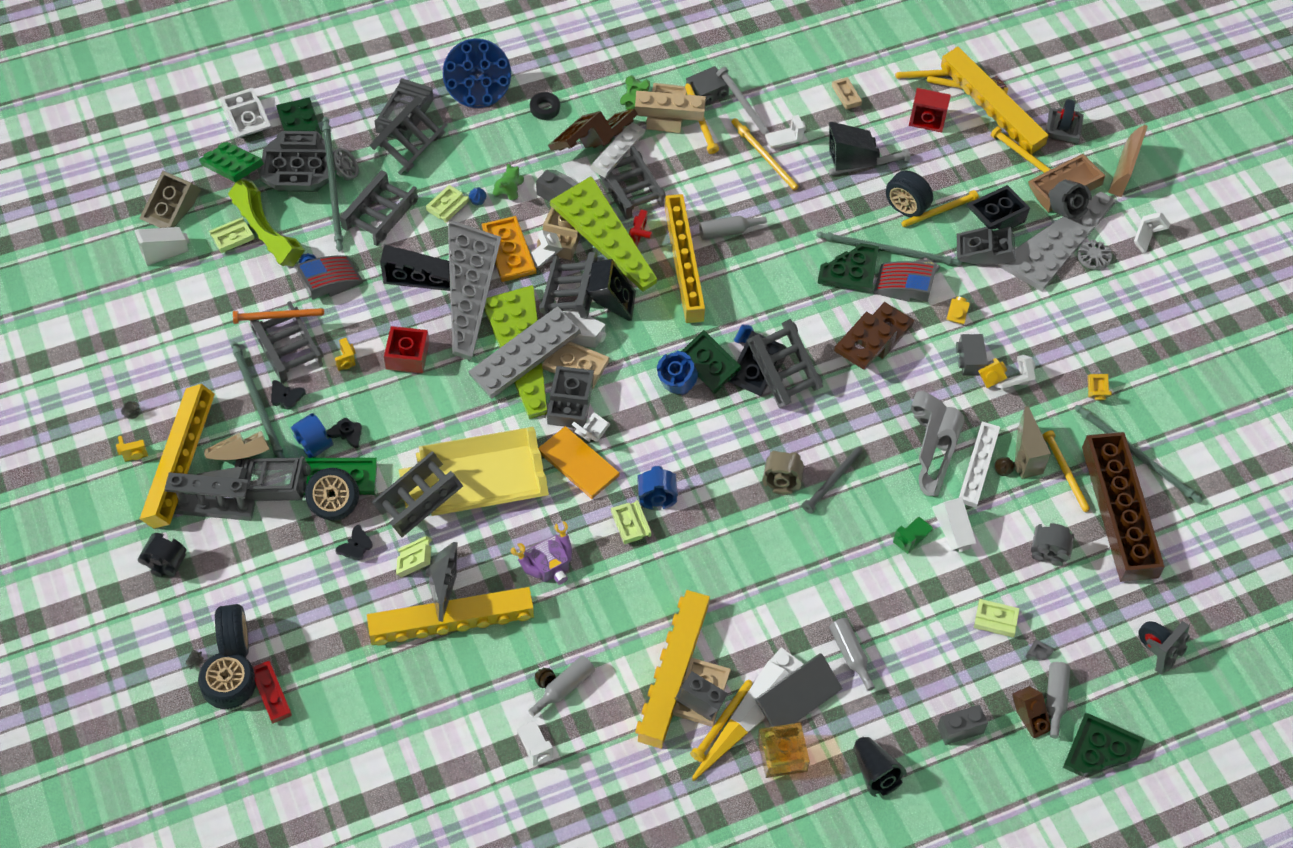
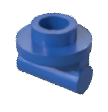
M742 324L734 341L736 343H746L751 331H754L752 326Z

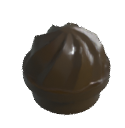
M1009 457L999 458L995 462V470L1001 476H1008L1014 470V463Z
M550 668L538 669L535 673L534 679L539 687L546 688L556 676Z

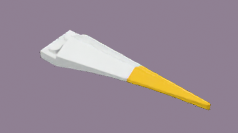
M781 647L772 659L767 662L692 777V781L701 776L720 757L766 718L755 698L803 665L801 661Z

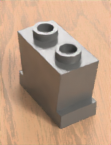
M716 66L686 78V84H691L695 95L706 96L705 105L724 98L729 94V86L722 77L719 78L717 76L718 69Z
M691 671L689 677L684 681L677 693L675 700L711 721L715 713L719 711L728 693Z

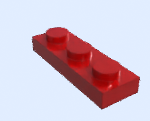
M270 661L254 666L255 683L271 723L274 724L291 717V711Z

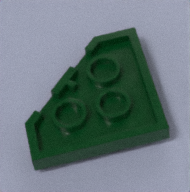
M861 243L855 246V249L836 256L835 260L821 264L817 283L871 293L879 246Z
M1085 712L1063 768L1083 777L1137 760L1145 738Z

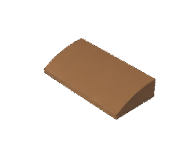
M1147 125L1136 129L1127 139L1108 193L1122 197L1132 175L1148 127Z
M1081 154L1029 180L1028 184L1037 200L1049 213L1053 211L1050 205V198L1048 197L1049 191L1059 182L1065 179L1087 186L1091 191L1103 185L1105 174L1084 154Z

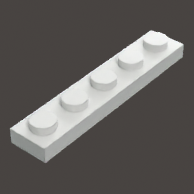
M635 123L626 126L592 163L590 169L606 178L630 151V147L643 137L646 130Z
M983 421L981 423L959 498H963L965 505L977 507L1000 426Z

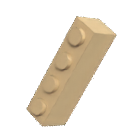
M636 91L635 110L638 113L637 116L704 121L706 96Z

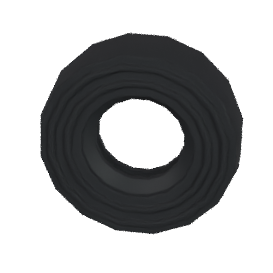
M540 92L531 98L530 111L538 119L549 120L559 114L560 101L553 93ZM550 103L551 108L541 109L539 104Z

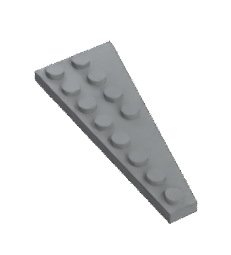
M1099 192L1092 197V200H1089L1088 211L1082 217L1075 219L1063 216L1015 249V262L997 264V266L1043 292L1113 207L1116 200L1103 192Z
M450 220L448 224L452 353L455 356L471 360L501 237Z

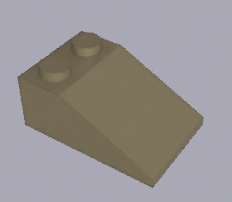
M162 170L139 219L159 228L175 227L192 208L201 189L189 181Z
M1029 406L1024 408L1017 430L1014 468L1017 473L1019 472L1021 479L1043 474L1051 455Z

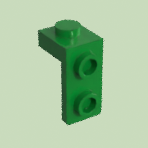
M917 517L907 528L900 526L896 530L893 543L909 554L932 532L933 527L921 517Z

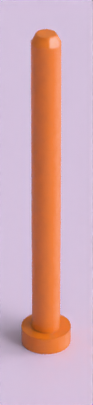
M322 308L253 313L233 311V323L239 324V321L323 316L325 311Z

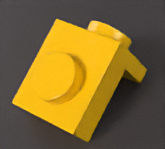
M962 297L952 298L946 318L947 321L964 325L970 304L966 302L967 299Z
M347 338L339 340L343 355L335 358L338 371L349 369L356 365L354 354H356L355 348L352 343H348Z
M994 358L992 359L994 363L978 370L986 388L1007 379L1005 374L1007 368L1003 361L999 362Z
M1108 374L1088 375V397H1094L1096 401H1102L1112 395V391H1109Z
M118 436L117 452L118 455L123 456L125 462L139 460L148 456L143 440L125 444L123 437Z

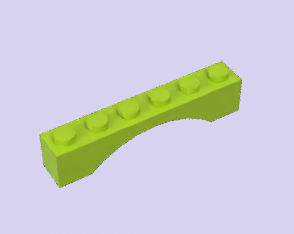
M240 179L228 193L232 203L238 207L241 215L247 219L250 227L256 231L259 239L265 243L268 251L276 258L277 263L282 266L294 267L304 253V248L296 238L282 236L270 226L263 212L261 192L251 180Z

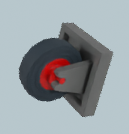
M1067 99L1063 109L1050 107L1045 130L1048 138L1079 143L1084 114L1074 111V100Z
M1153 621L1145 622L1138 631L1141 642L1157 656L1155 671L1161 675L1167 669L1170 670L1174 666L1176 658L1183 656L1187 650L1186 642L1190 637L1188 634L1190 625L1184 621L1174 631Z

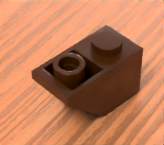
M1031 686L1012 693L1016 712L1030 735L1036 738L1050 732L1051 724L1043 693Z

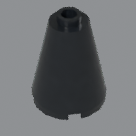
M860 737L856 740L853 750L869 793L877 797L876 794L878 793L884 796L896 790L903 783L901 780L903 775L907 776L906 769L870 737Z

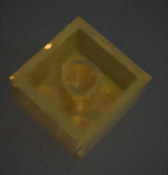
M801 723L759 729L757 740L766 778L808 772L810 760Z

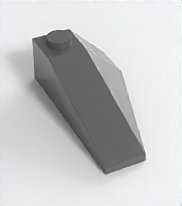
M545 170L536 181V192L538 196L550 201L577 185V183L571 177L557 170Z
M458 542L451 543L433 556L431 564L426 569V576H429V586L438 621L443 622L457 577Z

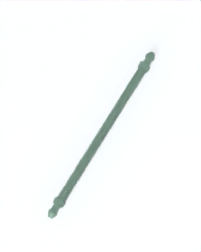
M324 117L322 120L324 124L322 131L324 132L334 222V242H336L338 252H341L343 249V236L341 235L330 133L331 126L329 125L328 117Z
M817 232L816 235L820 239L825 238L826 241H840V243H849L856 246L861 243L879 246L881 251L901 253V255H910L922 259L926 257L929 260L944 262L947 265L951 263L958 266L962 263V261L948 255H933V253H924L913 249L908 250V248H899L852 237L847 238V236H838L831 232H828V234Z
M233 341L231 344L233 355L237 359L271 442L273 453L277 455V458H285L282 454L283 449L277 440L243 357L242 349L239 348L237 342Z
M1081 405L1075 406L1076 412L1081 413L1085 420L1087 419L1096 425L1104 433H1117L1105 425V423L1103 424L1096 416L1092 415L1088 409L1085 410ZM1128 442L1130 452L1135 457L1137 456L1139 460L1141 459L1148 467L1182 491L1187 498L1191 497L1196 503L1202 502L1201 496L1196 495L1192 488H1188V486L1184 485V483L1180 482V480L1176 479V477L1172 476V474L1168 473V471L1164 470V468L1160 467V465L1156 464V462L1152 461V459Z

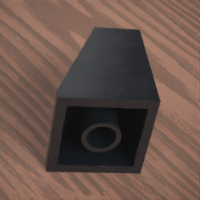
M829 122V151L836 171L877 166V158H880L879 148H876V139L872 137L870 130Z

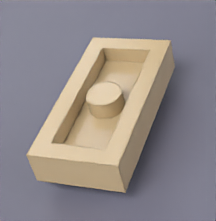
M848 77L832 81V88L846 110L861 106L862 100Z

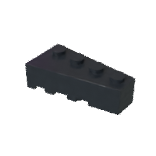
M384 244L380 260L383 284L450 291L448 260Z

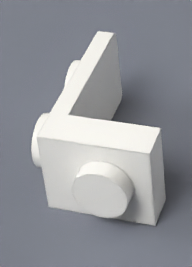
M799 115L792 116L790 128L765 134L769 147L776 148L803 141L804 131H806L805 122L801 121Z
M1162 212L1142 217L1134 240L1135 245L1142 253L1147 251L1153 232L1169 229L1170 222Z
M541 230L537 234L541 245L531 252L536 268L543 266L563 249L556 233Z
M1026 355L1018 356L1017 361L1020 375L1007 378L994 386L1001 388V390H1009L1013 388V385L1029 384V381L1036 379L1034 372L1035 362L1032 357Z
M593 412L583 427L575 422L572 425L576 428L574 432L590 442L592 439L598 442L610 426V423Z
M535 721L517 729V733L533 766L545 763L553 758V747L550 741H545Z

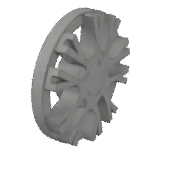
M344 148L336 149L333 152L336 174L339 177H344L347 181L357 177L359 166L355 157Z
M1091 240L1090 242L1082 243L1078 250V259L1085 267L1100 270L1110 264L1112 254L1110 247L1105 246L1104 242Z

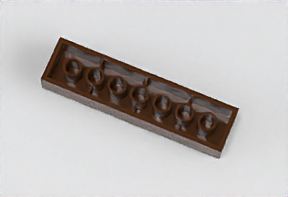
M1125 432L1087 435L1082 450L1120 582L1157 579L1160 577L1165 565Z

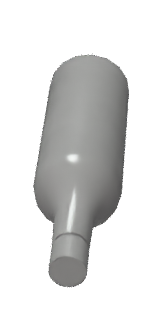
M733 216L700 222V236L702 240L740 234L751 226L766 224L767 219L766 216L752 219Z
M841 618L834 621L829 628L848 667L859 674L867 691L873 690L875 687L867 672V657L848 619Z
M583 655L546 686L543 697L528 712L534 717L548 704L562 701L595 672V668L590 660Z
M1053 662L1049 665L1046 709L1051 717L1050 737L1053 739L1059 738L1060 720L1067 712L1070 666L1064 662Z

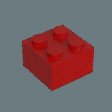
M917 88L909 126L942 133L951 94Z
M391 326L384 353L386 370L423 373L429 348L428 330Z

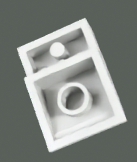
M254 88L220 98L221 106L237 138L271 128Z

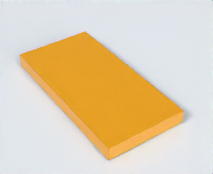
M516 216L482 224L483 231L501 237L495 261L501 282L537 274Z
M566 426L538 448L541 455L591 499L620 476V472Z

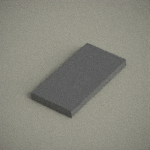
M819 653L755 698L775 734L779 735L843 688L823 654Z

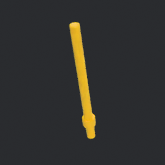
M734 118L731 123L736 127L741 137L747 139L793 191L797 190L799 187L797 183L750 134V130L745 125L743 126L737 118Z

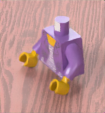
M562 521L564 525L562 531L558 529L557 523L554 526L555 531L560 533L559 537L556 534L525 550V546L522 543H518L519 553L514 547L511 548V553L519 557L518 561L526 574L540 578L543 582L554 578L558 585L568 580L564 572L569 570V563L572 560V546L568 534L565 533L568 529L565 521Z

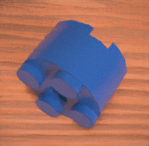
M675 351L668 355L665 354L658 362V377L664 388L669 392L681 395L687 394L696 384L698 378L697 369L691 357L685 352Z
M314 413L309 414L290 427L294 433L295 440L299 445L303 446V450L308 458H314L334 445L331 437H326V429Z
M653 466L651 470L638 475V496L640 505L644 508L653 510V506H662L663 509H666L677 503L678 490L675 473L663 469L662 466Z

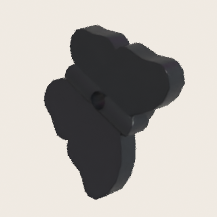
M277 380L272 381L271 403L274 406L281 405L289 410L306 394L304 388L291 390L290 387L285 388Z
M343 418L326 431L327 437H341L342 440L346 439L352 447L358 448L362 425L358 422L353 423L348 418Z
M356 525L352 530V539L349 538L347 540L348 543L339 545L335 552L337 555L362 560L366 550H370L373 544L361 526Z

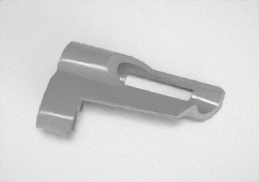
M918 391L912 402L911 410L914 418L927 428L919 455V461L922 465L919 474V485L926 496H938L965 420L963 414L958 409L946 407L942 401L925 391ZM937 447L940 450L946 451L935 480L929 476L928 470Z

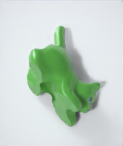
M630 75L625 79L627 91L620 98V104L625 105L627 110L635 109L636 91H648L650 86L649 80H636L633 75Z
M507 164L506 172L494 184L492 191L494 196L498 197L501 194H506L511 201L518 198L517 186L524 182V177L519 175V167Z

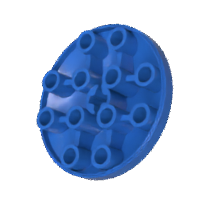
M480 38L467 39L454 46L446 56L443 65V81L449 94L460 104L471 108L488 107L499 101L509 88L511 81L510 62L504 51L495 43Z

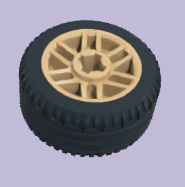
M904 170L898 172L888 182L885 189L889 204L893 209L906 217L921 216L933 202V192L929 183L921 175L912 171Z
M325 468L310 478L306 486L305 498L308 507L315 515L325 520L335 521L347 517L355 510L359 501V488L355 479L346 471L339 468ZM334 491L336 496L330 497L329 492Z
M240 604L218 607L215 610V632L219 654L224 656L239 654L246 657L249 653V642L243 607Z
M218 653L204 662L198 675V684L204 699L210 705L220 709H233L243 705V703L250 699L256 687L255 673L250 661L239 654L224 656Z

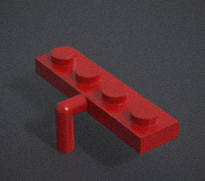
M642 209L639 215L635 216L633 221L634 227L628 233L637 247L641 237L648 239L652 237V232L644 230L647 224L648 211Z

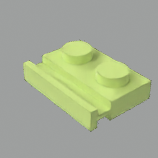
M448 185L426 205V211L447 223L469 202V197H465L462 192Z
M243 217L209 231L210 236L221 253L254 240V235Z
M638 500L631 504L629 502L611 508V514L624 544L643 539L645 536H651V530Z
M425 536L398 549L400 556L397 558L396 575L404 577L430 565L431 546H429V543L432 542L431 538Z
M979 599L974 628L1014 637L1020 608Z

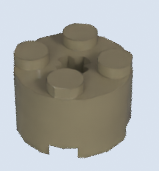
M770 452L766 459L762 479L764 486L768 485L773 489L772 492L782 495L792 494L793 490H799L804 471L801 456L795 452Z

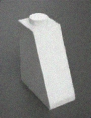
M180 227L134 230L141 254L147 266L189 251L187 246L190 243L186 233H182Z
M575 309L563 310L581 331V334L570 342L584 347L596 348L600 342L602 343L607 335L605 332L606 324L589 315L588 318H581Z
M960 497L933 506V512L951 549L958 548L959 552L971 549L970 545L976 543L963 498Z

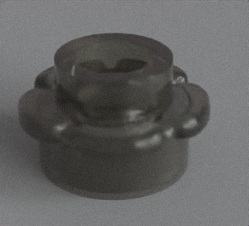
M135 401L125 403L121 409V414L128 419H135L140 414L139 404Z
M193 650L185 663L190 667L189 669L199 668L204 660L202 651Z

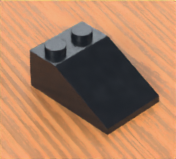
M1008 185L967 204V207L988 229L1014 228L1026 221L1030 207Z
M613 259L592 263L591 271L589 272V286L587 287L588 295L598 305L628 321H632L636 290Z
M751 331L749 338L757 335L758 333ZM776 341L766 345V350L770 355L787 348ZM746 342L737 360L742 369L728 382L761 397L768 384L748 342ZM786 357L774 362L777 371L781 368Z

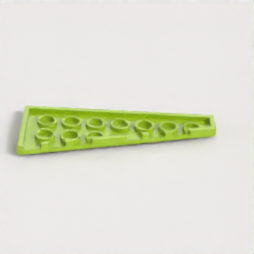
M591 176L550 200V206L607 259H613L621 272L642 292L657 283V277Z
M533 285L486 298L484 311L499 348L537 321ZM541 362L514 382L529 419L547 414Z

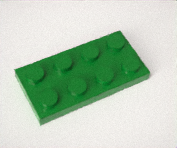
M229 142L221 143L218 145V148L205 153L199 159L202 166L235 183L264 165L262 158Z
M377 457L305 458L311 467L306 483L315 473L322 469L339 468L349 473L355 479L359 488V495H375ZM330 491L329 494H330V495H335V492H334V491H332V492Z

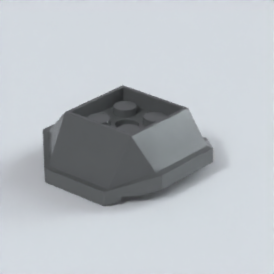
M281 131L277 138L263 148L262 161L264 165L260 169V180L277 191L318 192L325 184L329 183L325 141L317 131Z

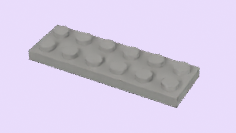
M557 306L469 370V375L492 399L581 334V331Z

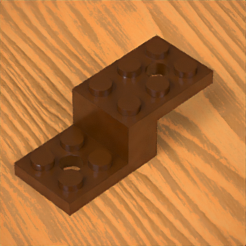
M635 109L615 113L608 120H606L601 111L582 115L548 144V147L551 151H561L567 147L570 149L577 144L578 139L581 140L585 148H596L599 145L605 146L612 141L611 138L613 136H617L623 131L622 128L633 123V118L638 113Z
M884 301L873 315L867 311L836 344L834 352L861 369L866 370L877 356L881 359L885 358L914 325L915 320ZM886 322L892 323L893 326H889ZM859 344L864 348L858 349L856 345Z

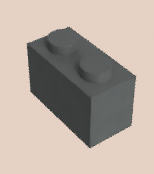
M961 334L959 342H956V353H959L960 356L958 358V367L962 368L963 376L980 375L978 370L988 366L983 334Z
M977 705L941 716L937 728L944 744L948 745L984 734L988 722L981 706Z

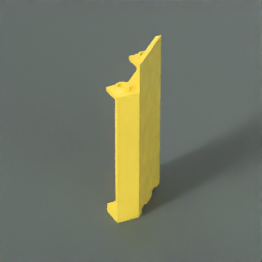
M534 427L418 446L419 452L416 453L417 463L433 451L443 465L439 468L445 475L452 471L463 485L460 490L431 513L432 516L549 495ZM412 467L398 469L400 477ZM432 473L424 481L431 488L439 479ZM416 486L409 494L416 500L424 492L419 486Z

